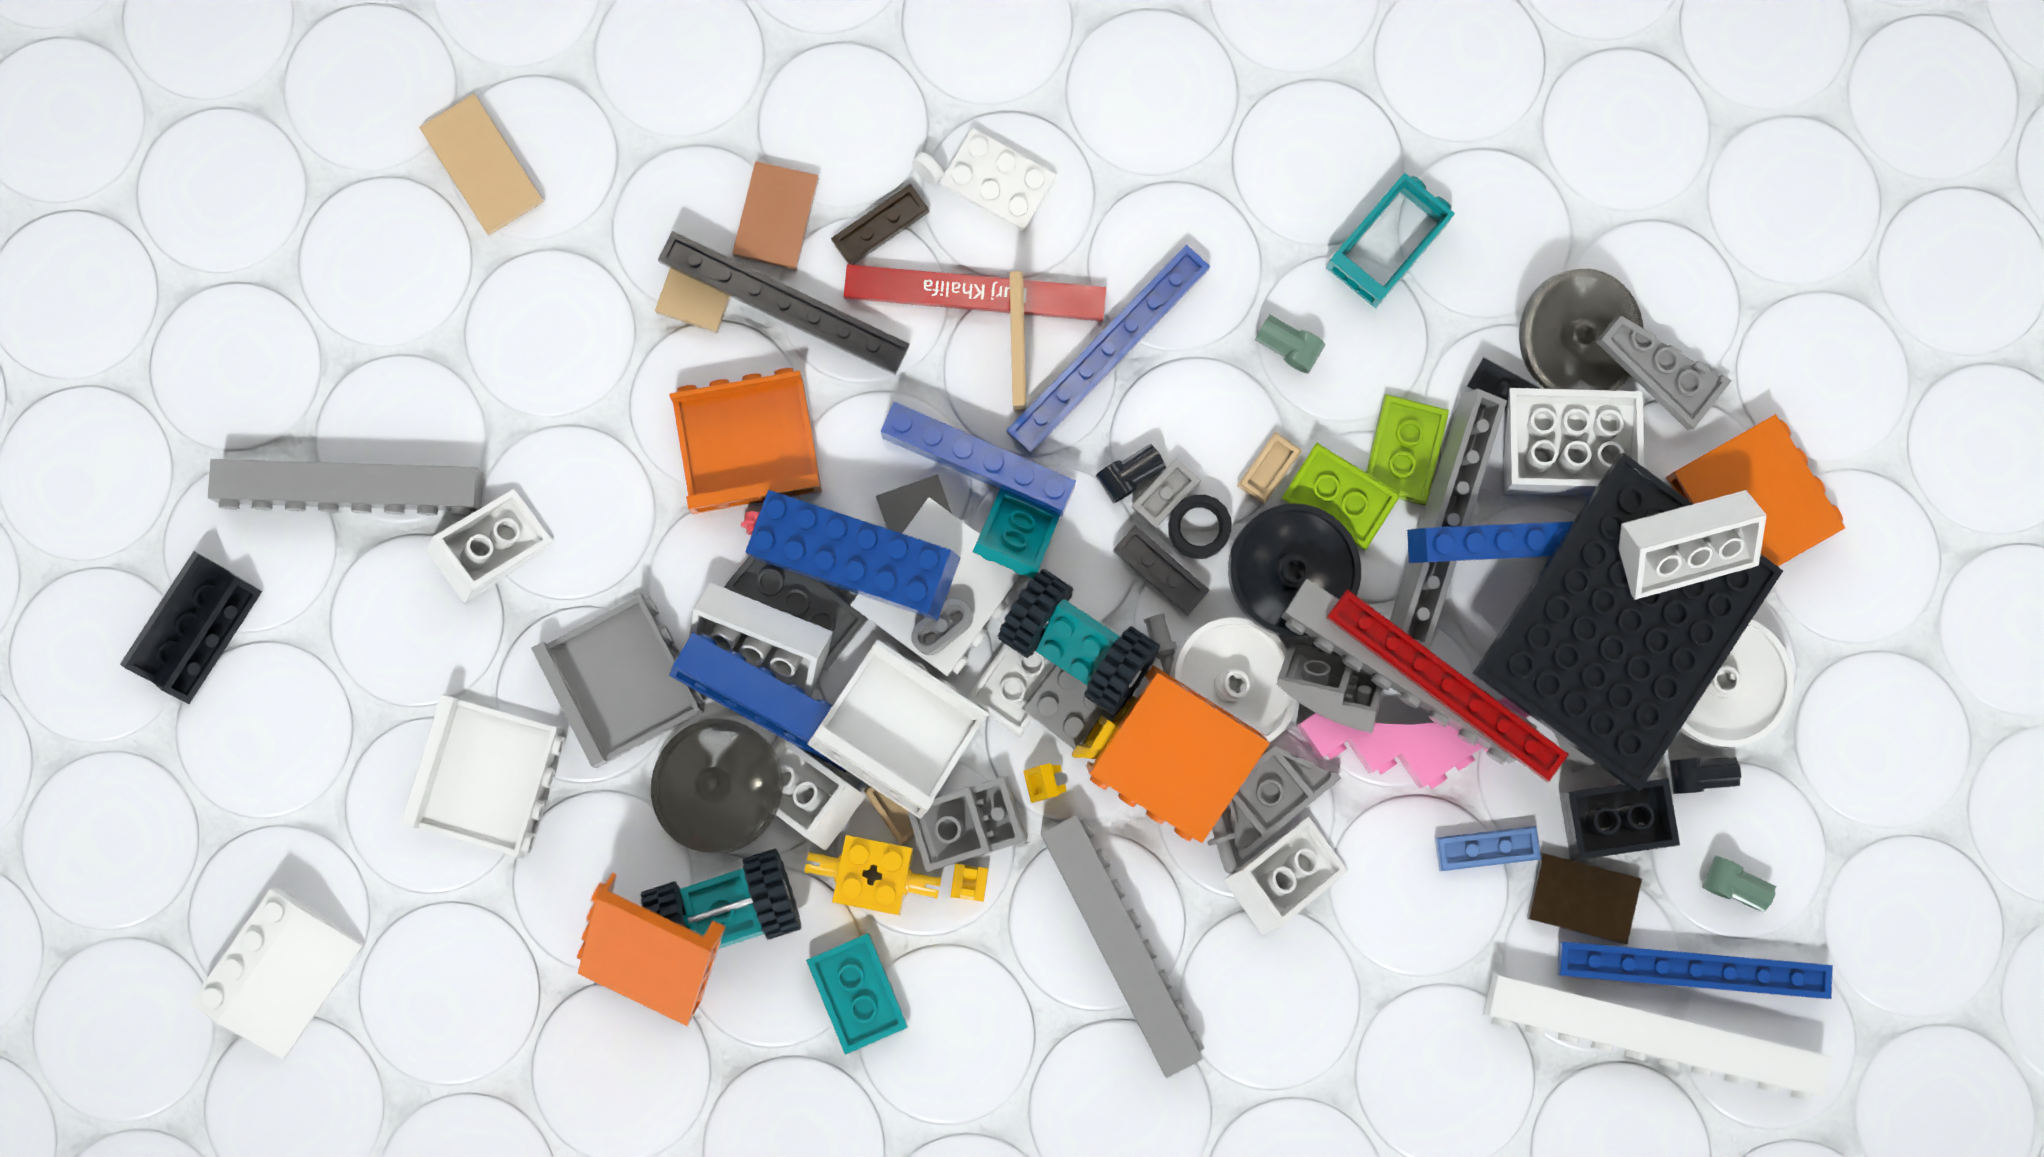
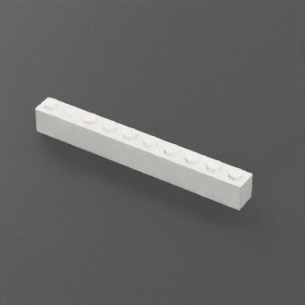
M1498 975L1491 976L1483 1013L1493 1017L1492 1024L1512 1028L1513 1022L1526 1025L1525 1032L1545 1036L1546 1030L1558 1032V1040L1578 1044L1579 1039L1582 1038L1592 1041L1591 1048L1611 1053L1613 1046L1626 1049L1624 1056L1645 1061L1646 1054L1659 1057L1658 1064L1676 1069L1679 1068V1063L1692 1065L1691 1072L1712 1077L1713 1071L1725 1073V1081L1745 1085L1746 1079L1759 1082L1758 1089L1779 1093V1088L1783 1087L1792 1090L1791 1097L1811 1102L1813 1095L1825 1098L1833 1059L1831 1056Z

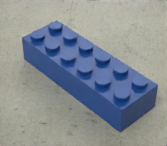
M771 490L767 492L745 553L758 561L937 621L961 559L951 549Z

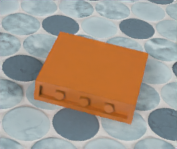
M782 368L775 370L774 375L761 377V374L758 373L748 374L742 377V381L729 383L728 379H720L710 382L709 387L697 388L696 385H686L677 388L675 393H669L674 407L688 496H686L687 504L692 514L764 502L768 490L789 497L822 491L803 377L800 370L794 371L793 368Z
M1776 414L1666 476L1672 489L1693 504L1747 490L1766 514L1760 554L1777 566L1784 564L1845 529L1840 510L1835 505H1831L1825 495L1826 489L1823 482L1812 474L1807 466V456L1800 448H1796L1790 438L1791 431L1788 425L1783 420H1779Z
M1152 665L1146 674L1147 684L1094 763L1092 764L1088 761L1086 764L1087 770L1091 775L1089 779L1104 790L1111 787L1119 792L1118 797L1129 806L1135 807L1136 804L1142 806L1147 810L1146 815L1159 824H1163L1164 821L1175 827L1174 832L1183 839L1190 842L1194 838L1198 842L1203 843L1270 742L1263 733Z
M612 872L605 884L600 882L591 897V902L594 904L586 917V921L589 923L581 937V940L584 942L577 954V959L581 960L577 974L688 1026L702 1001L726 926L712 921L705 935H699L612 893L617 874Z

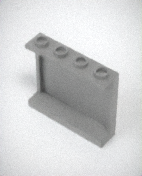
M640 592L634 594L636 596L634 599L547 644L541 642L531 648L591 767L594 768L601 767L704 712L700 705L705 702L702 694L669 676L678 656L675 657L670 645L674 644V640L667 627L663 626L660 628L654 617L659 614V611L652 598L648 597L645 599Z

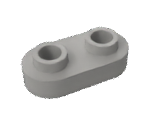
M959 598L946 600L938 621L925 617L913 628L911 634L913 645L924 655L938 654L969 629L973 622L971 608L964 600ZM956 613H961V620L956 623L952 622V616ZM935 634V641L931 644H926L927 636Z

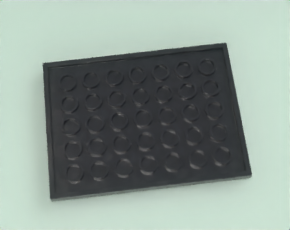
M1621 453L1610 466L1472 674L1633 791L1640 792L1783 573V570L1760 554L1759 566L1635 600L1631 595L1619 552L1621 524L1693 505V503L1627 454Z

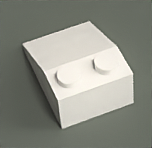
M512 489L434 535L426 552L465 604L493 587L549 546L553 540L516 490Z
M781 737L777 738L741 787L743 791L825 851H827L866 797L799 747Z
M1307 817L1244 862L1233 874L1228 875L1223 881L1260 933L1264 935L1285 925L1347 873L1348 870L1310 817Z

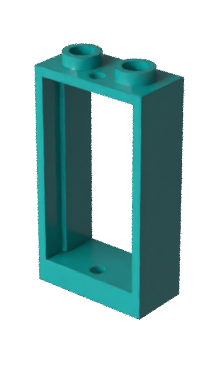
M1404 172L1332 256L1326 269L1376 309L1449 224L1455 213L1451 210V205L1445 199L1439 196L1434 197L1426 190V185L1415 176L1410 177ZM1401 193L1435 220L1437 224L1386 284L1382 286L1346 256Z

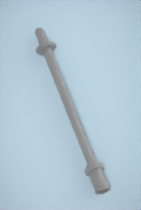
M1163 613L1144 619V623H1146L1149 637L1160 644L1156 658L1161 661L1163 671L1170 675L1174 659L1173 655L1175 653L1174 649H1177L1175 641L1172 642L1165 614ZM1221 815L1212 828L1214 838L1208 841V846L1217 845L1225 872L1233 874L1237 870V864L1229 840L1237 837L1235 833L1227 834Z

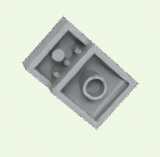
M1291 642L1277 679V685L1293 699L1315 713L1347 727L1373 733L1384 695V689L1371 681L1373 676L1363 669L1357 672L1349 668L1342 662L1344 657L1336 652L1327 653L1319 648Z
M1001 777L934 798L933 804L921 819L907 811L926 872L1028 841L1008 777Z

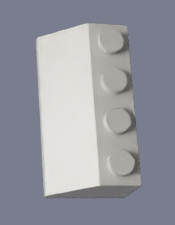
M1747 490L1621 524L1619 552L1632 597L1636 600L1759 566L1766 522L1765 512Z
M709 583L693 608L689 637L692 632L698 636L700 634L707 635L716 641L718 647L727 652L735 651L746 658L747 663L756 668L764 667L769 669L776 675V679L785 684L792 683L801 687L805 691V695L811 697L827 658L833 631L732 592L729 589Z

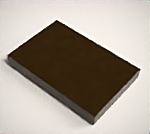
M1541 853L1527 919L1628 944L1642 878Z

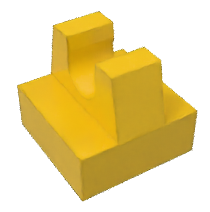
M1048 763L1023 771L1031 803L1047 800L1067 791L1065 784L1056 785L1054 774L1062 772L1061 765Z
M955 864L950 897L984 902L989 868Z

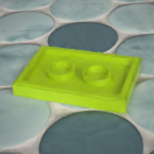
M1385 394L1366 473L1401 494L1399 500L1426 506L1449 410Z
M1316 442L1281 499L1289 504L1314 506L1331 514L1348 530L1355 544L1366 551L1401 494Z

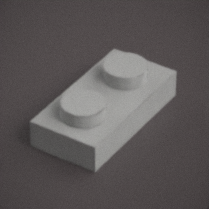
M1176 458L1132 504L1131 508L1156 529L1173 512V509L1181 500L1185 499L1194 490L1201 480Z

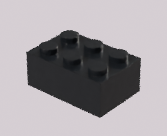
M1669 778L1646 781L1640 792L1633 791L1625 784L1559 794L1570 860L1680 846Z

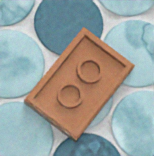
M755 161L732 252L733 257L797 270L819 176Z

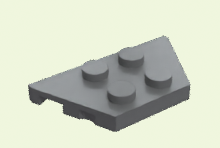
M1273 746L1261 756L1227 806L1232 833H1235L1237 837L1234 838L1239 859L1243 860L1338 782L1341 777L1337 773L1323 769L1279 747Z

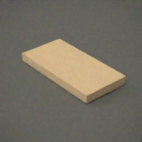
M472 94L419 127L488 236L544 202L475 94Z
M1021 271L1009 272L1013 410H1025L1023 273Z

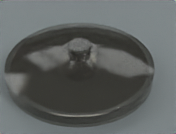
M1574 269L1553 275L1533 292L1521 316L1519 344L1526 368L1543 389L1616 391L1630 378L1631 375L1596 342L1613 319L1618 316H1623L1644 329L1638 304L1625 285L1615 277L1599 270Z
M716 718L699 721L677 733L660 753L651 778L652 805L662 828L679 844L708 854L733 852L756 840L774 819L780 805L783 790V776L779 759L769 742L754 729L729 719Z

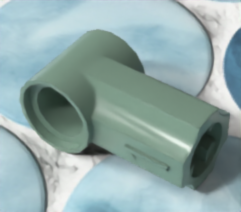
M1270 314L1255 338V341L1283 356L1284 361L1291 367L1307 374L1311 371L1326 346L1324 341L1316 335L1305 330L1298 331Z
M1714 856L1702 888L1720 897L1732 898L1755 910L1766 912L1775 897L1776 886L1743 871L1744 868L1735 862Z

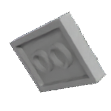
M1057 665L1052 667L1021 708L1072 749H1075L1083 741L1105 711L1085 697V691L1088 689L1087 685Z

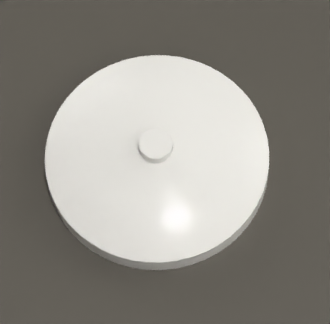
M1228 617L1204 624L1188 635L1175 654L1170 676L1263 733L1269 742L1277 738L1286 729L1297 707L1298 701L1277 685V679L1288 651L1287 647L1276 634L1260 628L1249 619Z
M1753 619L1751 620L1680 731L1702 744L1730 748L1756 742L1771 733L1780 724L1792 701L1794 674L1787 651L1780 640L1768 628Z

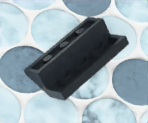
M193 551L120 665L151 681L161 691L190 704L263 591L219 564Z

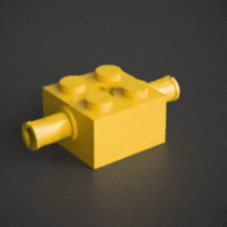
M848 835L845 836L842 855H839L838 858L809 851L807 861L820 863V866L805 865V873L807 874L812 873L834 878L836 885L832 902L894 915H901L904 896H907L908 893L938 899L939 890L927 888L926 885L940 887L942 879L941 877L937 878L912 873L910 866L913 848ZM873 865L877 866V872L882 873V879L875 880L874 885H870L869 878L864 875L866 870L871 871Z

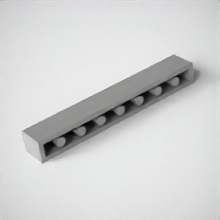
M1480 389L1461 393L1419 528L1468 526L1507 400ZM1408 560L1389 621L1428 650L1457 561L1409 563Z
M210 459L208 499L219 503V508L239 509L240 504H252V509L272 510L273 505H284L285 510L305 511L306 506H316L318 511L334 513L338 512L339 507L351 508V512L368 514L372 512V508L384 509V513L402 515L405 513V509L417 510V514L435 516L438 514V510L450 511L452 516L467 517L471 514V511H477L481 508L483 472L477 467Z
M1308 579L1303 582L1281 616L1287 621L1285 625L1290 630L1299 635H1303L1305 632L1316 639L1314 644L1327 653L1334 651L1344 657L1342 662L1349 668L1357 672L1363 669L1373 676L1371 681L1385 690H1389L1391 687L1400 693V699L1407 705L1415 709L1420 706L1430 712L1428 717L1432 721L1443 727H1446L1448 724L1458 730L1457 736L1466 743L1473 746L1478 743L1488 750L1486 755L1500 764H1504L1505 761L1507 763L1517 761L1329 621L1326 617L1339 599ZM1511 710L1513 713H1515L1517 716H1519L1533 728L1536 729L1538 727L1535 724L1528 721L1527 719H1525L1524 717L1514 712L1513 710Z
M1075 815L1042 832L1040 835L1164 1076L1168 1078L1201 1061L1203 1058L1199 1051L1205 1048L1196 1031L1189 1033L1184 1023V1020L1189 1017L1180 1000L1173 1002L1168 992L1173 986L1164 969L1159 972L1157 971L1152 961L1157 955L1148 939L1142 942L1136 930L1141 927V924L1133 909L1126 911L1121 901L1126 895L1117 878L1112 881L1110 880L1105 870L1110 867V864L1101 848L1095 851L1090 841V838L1095 835L1086 818L1080 821L1078 816Z

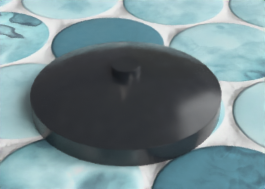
M1283 504L1258 514L1239 532L1229 555L1228 579L1231 592L1239 608L1257 626L1279 636L1304 637L1309 635L1305 632L1303 635L1293 632L1285 625L1287 621L1281 617L1303 582L1308 579L1338 599L1342 597L1347 589L1357 596L1361 582V561L1351 534L1334 516L1310 505Z

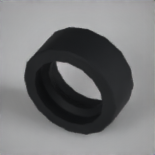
M1206 494L1192 495L1181 500L1173 509L1168 523L1169 537L1173 546L1182 555L1193 559H1207L1218 554L1227 544L1232 531L1231 516L1226 506L1217 498ZM1194 508L1210 510L1216 515L1219 522L1217 537L1212 543L1205 546L1190 544L1181 533L1180 523L1183 516Z

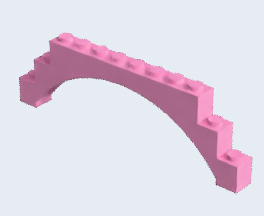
M1504 697L1499 700L1500 703L1525 719L1530 716ZM1314 713L1297 725V728L1319 759L1325 755L1330 760L1347 749L1343 744L1347 741L1368 773L1375 772L1376 770H1378L1380 775L1397 764L1394 758L1398 757L1419 788L1427 785L1430 789L1437 787L1448 779L1445 775L1447 771L1455 766L1458 771L1475 761L1472 754L1481 748L1485 752L1488 751L1478 743L1473 746L1457 736L1459 731L1447 724L1446 727H1443L1435 722L1414 725L1375 722L1373 733H1368L1336 723Z

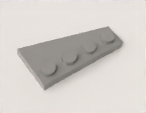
M1623 316L1615 317L1596 340L1624 370L1687 430L1694 429L1732 381L1723 375L1718 376L1708 370L1709 367L1705 364L1681 354L1682 351L1672 345L1667 346L1656 339L1655 335Z

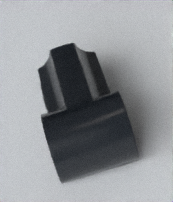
M1151 443L1122 462L1121 460L1113 462L1095 476L1114 504L1137 490L1138 485L1166 469V465L1158 450Z
M1737 757L1715 758L1712 760L1690 758L1670 761L1673 794L1704 792V789L1740 786L1741 768Z

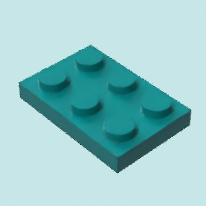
M1000 488L972 552L988 561L1007 567L1019 575H1025L1034 579L1039 571L1060 514Z
M869 933L806 960L845 1055L908 1028Z

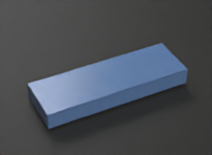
M1536 826L1435 838L1439 871L1541 860Z

